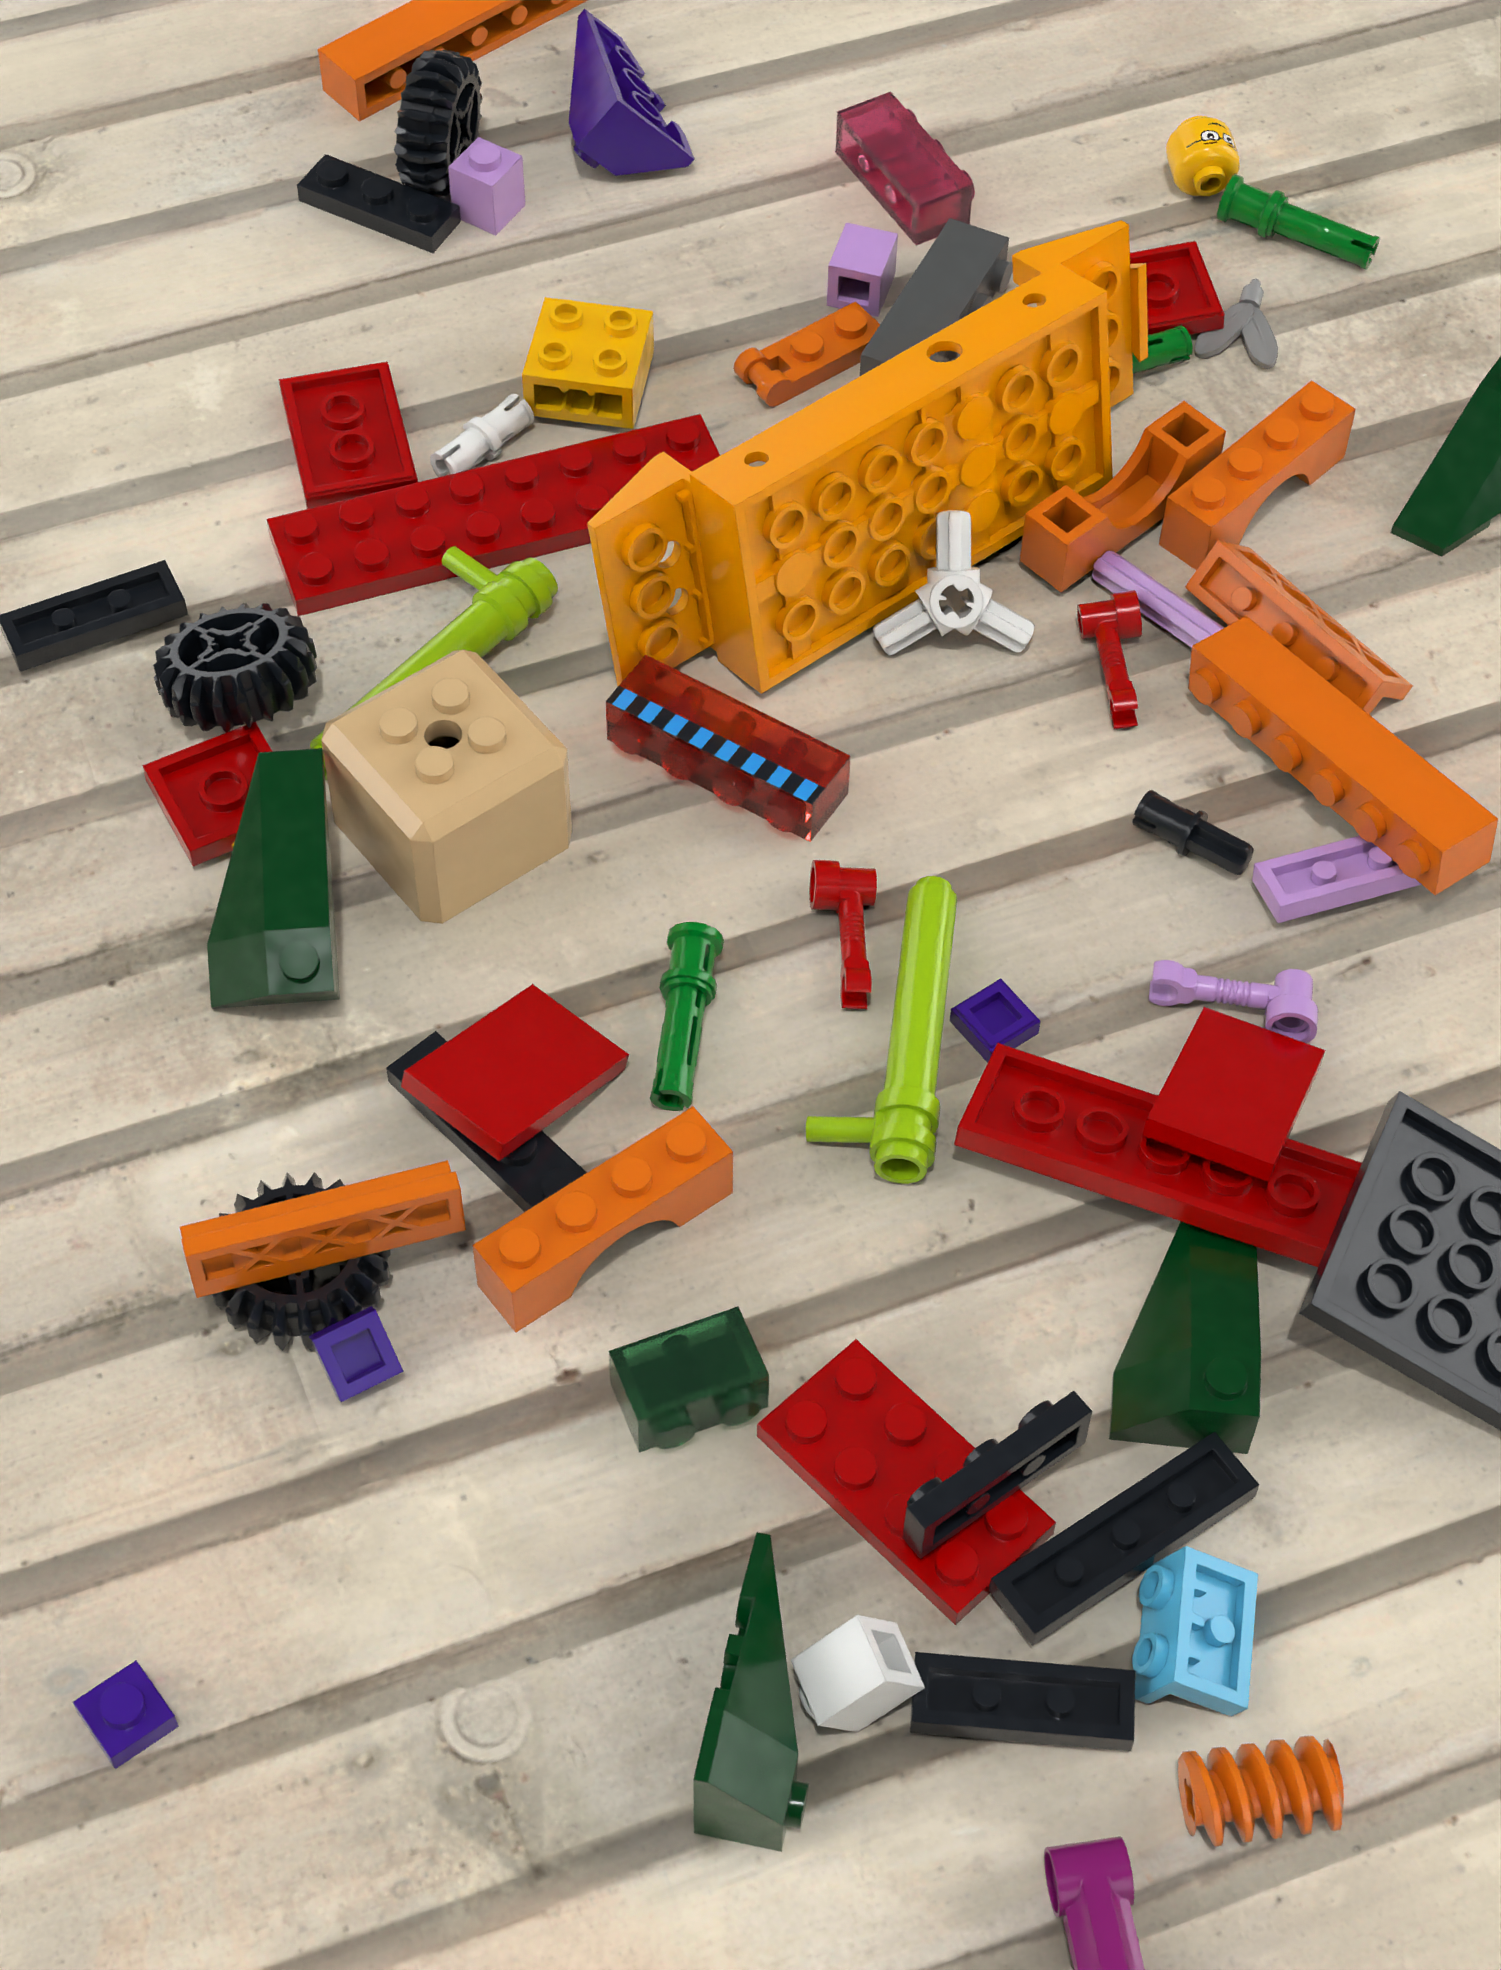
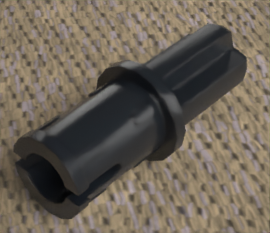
M1149 790L1143 796L1135 810V817L1132 820L1133 825L1167 840L1178 847V854L1182 856H1187L1191 851L1235 875H1241L1251 861L1254 853L1253 847L1238 837L1207 822L1208 814L1202 810L1194 813L1171 802L1154 790Z

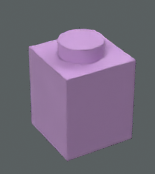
M478 137L448 167L451 203L459 205L460 219L497 235L525 206L523 158L521 155Z
M851 223L845 224L828 265L827 306L841 309L856 301L870 315L879 317L896 272L898 233Z

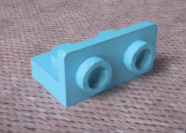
M1188 1546L1159 1560L1147 1569L1139 1588V1600L1143 1608L1140 1638L1135 1646L1132 1658L1133 1670L1136 1673V1700L1150 1704L1171 1694L1231 1717L1248 1709L1258 1573Z

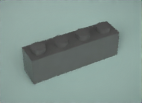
M949 218L861 353L860 376L992 302L996 292L1002 294L1008 286L1013 270L1012 262L1007 261L1009 237ZM940 351L931 355L929 359L936 362H949L957 359L960 354L954 351Z

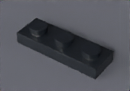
M327 154L297 184L300 202L430 253H434L461 222L459 205Z
M163 560L1 614L0 628L21 672L187 616L188 612L185 599L166 561Z
M1072 1391L1054 1405L1049 1400L1043 1401L1032 1408L1020 1421L1018 1430L998 1443L996 1439H989L976 1447L965 1459L963 1468L945 1481L936 1477L924 1483L911 1495L907 1502L903 1530L905 1542L920 1559L932 1552L1086 1442L1092 1410L1075 1391Z
M915 1652L914 1664L925 1688L912 1696L910 1733L1120 1751L1132 1750L1135 1727V1670Z

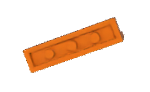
M1218 540L1185 586L1189 592L1228 625L1245 616L1249 617L1369 715L1383 697L1403 700L1413 687L1412 684L1250 547Z
M448 1160L180 1226L181 1241L196 1298L466 1230L460 1184L456 1171L451 1172Z

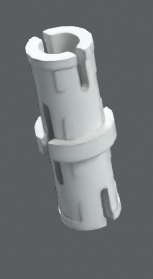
M512 393L482 418L474 417L463 426L465 431L430 456L431 466L437 476H445L449 472L456 474L470 470L485 458L491 461L502 452L500 447L505 442L534 422V413L527 401L523 399L514 407V404L520 400V396Z

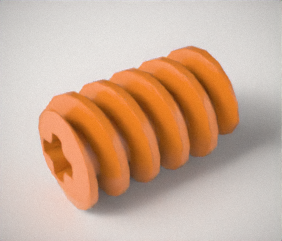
M1301 1736L1296 1741L1293 1751L1285 1740H1270L1265 1749L1264 1756L1254 1743L1241 1744L1237 1750L1235 1761L1225 1747H1215L1210 1750L1207 1756L1206 1766L1196 1751H1184L1179 1757V1792L1185 1825L1189 1834L1193 1837L1196 1827L1204 1826L1215 1847L1223 1846L1225 1825L1228 1822H1234L1244 1843L1252 1842L1255 1819L1263 1818L1271 1837L1274 1839L1282 1838L1285 1815L1289 1814L1293 1815L1303 1835L1311 1834L1314 1811L1320 1810L1330 1830H1341L1344 1787L1337 1754L1329 1739H1325L1323 1746H1321L1314 1736Z

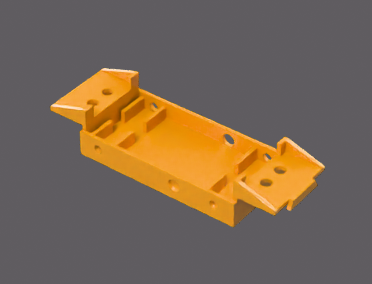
M1120 220L1020 250L1012 255L1013 282L1019 285L1018 287L692 472L665 452L653 457L587 523L617 686L634 692L704 649L711 647L717 652V658L721 664L762 694L919 598L915 590L927 584V569L936 567V516L939 512L962 510L970 513L971 566L1021 537L1023 535L1025 513L1063 486H1069L1082 497L1088 496L1105 486L1113 478L1110 408L1133 395L1132 353L1139 362L1148 358L1146 263L1130 264L1129 224ZM1037 303V307H1029L1027 305ZM940 351H954L960 354L957 359L949 362H936L929 359L931 355ZM757 461L766 462L764 465L757 467L749 466L750 463ZM674 541L671 555L665 561L660 562L666 553L668 542ZM681 588L680 599L677 600L673 607L669 608L673 602L675 590Z

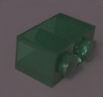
M739 1306L609 1351L610 1384L639 1453L654 1447L670 1449L680 1446L689 1441L695 1433L722 1423L726 1426H736L754 1418L760 1410L768 1407L769 1373Z

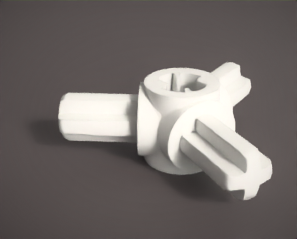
M948 510L939 512L936 516V567L927 569V584L915 590L919 599L876 624L873 631L882 649L888 655L896 654L936 629L941 636L953 629L966 636L972 630H975L1007 649L1019 653L1029 643L1035 625L1032 621L991 599L993 590L980 583V568L971 567V515L969 512L962 510ZM953 585L958 591L965 589L968 591V597H961L965 606L958 611H954L949 605L940 608L939 600H946L942 591L947 586Z

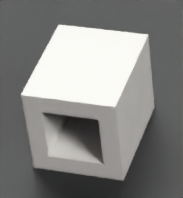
M856 1615L791 1659L801 1684L799 1687L801 1702L808 1714L816 1720L817 1725L822 1727L859 1732L925 1688L900 1629L895 1622Z

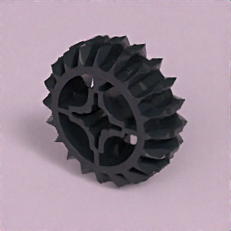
M449 50L424 51L412 64V72L406 76L405 90L401 92L402 101L400 109L397 111L398 124L394 131L397 134L394 148L397 155L395 165L402 184L433 196L436 194L448 196L450 194L448 167L480 135L478 129L479 121L482 117L480 114V106L483 99L480 93L482 82L477 65L473 63L470 57L461 56L459 52Z
M242 603L238 608L226 610L222 606L219 612L211 615L200 613L199 620L194 623L183 622L179 625V633L169 634L164 637L165 646L155 651L157 662L153 665L156 674L154 680L164 706L168 708L171 717L180 718L184 726L198 724L202 731H209L216 726H221L225 732H229L234 726L245 724L250 729L253 722L262 719L273 721V716L278 711L289 712L293 710V701L306 698L308 696V687L317 682L315 675L317 669L315 658L317 653L313 639L309 637L308 630L303 626L301 618L290 615L287 608L272 610L268 603H263L256 608H250L247 603Z
M287 1172L282 1182L283 1187L272 1190L269 1185L260 1180L257 1188L258 1197L252 1200L237 1194L234 1207L237 1213L346 1185L339 1179L328 1188L323 1189L322 1179L315 1172L305 1185H296L294 1178ZM219 1213V1217L229 1215L225 1213ZM386 1250L302 1271L300 1276L294 1273L212 1294L213 1299L220 1310L226 1311L228 1322L235 1329L247 1325L248 1334L254 1339L256 1344L272 1332L275 1345L279 1346L282 1351L292 1336H301L303 1345L311 1350L313 1345L309 1338L310 1335L362 1311V1307L372 1306L378 1308V1302L381 1299L379 1286L387 1285L390 1276L387 1261H389L388 1257H390L391 1251ZM270 1291H281L288 1295L278 1294Z

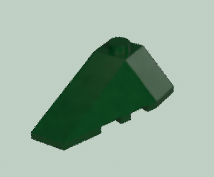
M1501 356L1477 387L1392 526V534L1441 557L1488 528L1491 519L1501 513Z
M322 748L259 752L207 943L212 1009L340 999Z
M1180 1221L1113 1372L1109 1440L1190 1448L1208 1435L1216 1432L1232 1453L1248 1454L1260 1418L1261 1337L1257 1247Z
M756 1532L738 1601L735 1627L739 1628L738 1635L729 1634L724 1652V1666L720 1688L715 1687L694 1774V1833L782 1852L787 1826L801 1829L809 1783L797 1781L798 1747L771 1535Z

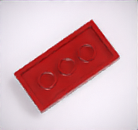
M857 1339L757 1423V1437L954 1625L959 1623L991 1593L989 1585L993 1576L1044 1544L1054 1534L1056 1522L1019 1489L920 1559L903 1539L907 1502L911 1495L927 1481L936 1477L945 1481L961 1470L965 1459L975 1447Z

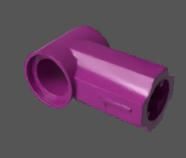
M1118 1836L1046 1847L1044 1850V1867L1048 1894L1055 1916L1057 1918L1063 1917L1073 1969L1145 1970L1131 1911V1906L1134 1905L1132 1868L1127 1847L1122 1837Z

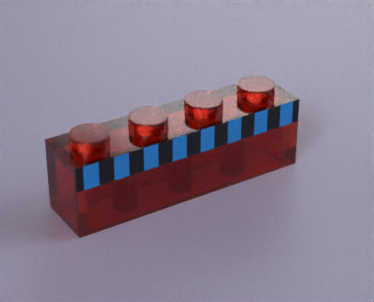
M646 654L606 700L607 740L613 742L625 753L637 754L663 767L670 775L677 779L688 780L716 794L720 800L728 805L740 806L766 819L774 828L782 832H791L811 842L848 795L850 755Z

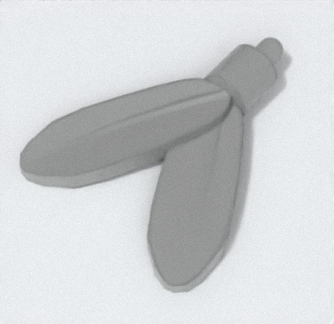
M1253 279L1250 284L1245 285L1242 289L1239 303L1234 304L1224 312V329L1199 334L1195 344V355L1198 358L1218 355L1242 335L1244 345L1252 362L1264 369H1270L1275 366L1278 357V346L1267 319L1259 309L1264 292L1260 287L1261 283L1258 279Z

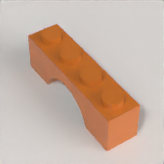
M1311 380L1167 497L1159 545L1195 570L1198 569L1218 540L1239 545L1246 528L1257 510L1281 483L1295 475L1308 485H1311L1345 457L1356 409Z
M1181 402L1145 428L1129 460L1101 489L1082 497L1065 485L1025 513L1020 562L1059 592H1063L1092 571L1096 560L1101 558L1106 551L1118 552L1163 519L1167 497L1222 453L1226 431L1187 402Z
M692 1106L473 1244L478 1287L515 1333L571 1298L577 1283L593 1261L610 1245L627 1233L645 1224L661 1220L674 1222L681 1227L732 1194L733 1151L695 1107Z

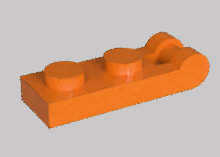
M855 301L760 351L757 348L746 349L737 357L733 369L746 384H755L757 386V395L767 405L775 407L860 363L861 353L880 324Z

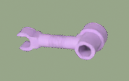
M1171 960L1154 962L1153 979L1150 981L1149 1001L1154 1004L1173 1006L1178 1003L1189 1004L1193 1000L1207 1002L1216 1001L1223 1004L1229 1003V1005L1235 1004L1236 1006L1241 1005L1243 1007L1247 1005L1250 1008L1265 1009V1029L1304 1043L1313 1040L1317 1034L1318 1007L1312 1000L1313 979L1303 970L1287 969L1281 971L1276 975L1274 985L1255 982L1248 983L1247 981L1243 983L1240 980L1237 982L1236 980L1230 981V979L1224 980L1223 978L1218 979L1217 977L1198 975L1194 969L1184 968L1181 964Z

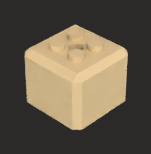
M455 650L325 724L321 742L334 823L420 921L443 924L569 848L572 822L567 748L476 652Z

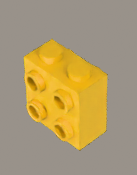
M545 297L522 372L523 399L531 407L534 416L634 429L654 353L653 311Z

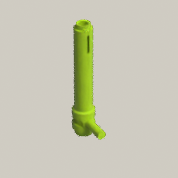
M455 546L450 547L443 555L442 565L479 590L472 598V605L348 710L455 650L476 652L483 658L502 640H513L528 626V618H538L550 608L552 597L558 592V584L555 577L542 562L532 557L526 558L522 562H512L496 575ZM324 730L311 740V749L322 748L321 739ZM324 760L325 780L328 781Z
M926 876L919 879L908 892L884 1089L876 1098L874 1117L808 1116L806 1120L807 1142L870 1143L869 1153L874 1161L875 1172L885 1180L895 1183L909 1184L923 1179L927 1173V1168L932 1166L936 1154L937 1142L934 1133L939 1127L941 1107L935 1094L957 907V896L952 890L951 884L937 876Z

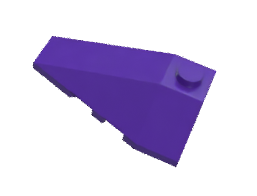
M584 8L578 15L568 121L575 141L574 151L589 166L597 168L601 165L615 176L688 167L695 158L686 135L674 121H671L668 125L665 123L660 112L666 105L660 95L653 92L642 80L645 72L622 37Z

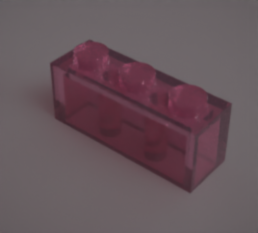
M891 91L837 111L835 153L916 246L937 238L949 218L970 224L971 204L975 197V189L971 177L965 170H960L945 153L942 144L926 132L918 123L913 111L908 108L906 109Z

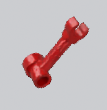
M1134 590L1111 594V600L1077 605V618L1081 639L1096 638L1114 729L1138 726L1135 709H1138L1137 696L1132 681L1129 679L1120 641L1122 639L1142 636L1140 605L1137 593Z
M813 860L809 881L810 908L812 910H837V913H839L842 961L840 973L841 1007L867 1009V992L871 993L872 979L869 961L866 956L863 905L874 906L877 892L876 869L840 867L839 861Z

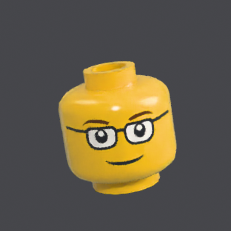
M1207 116L1191 117L1183 121L1167 141L1166 153L1174 183L1184 193L1192 196L1215 195L1225 189L1232 176L1239 171V155L1232 132L1225 122Z

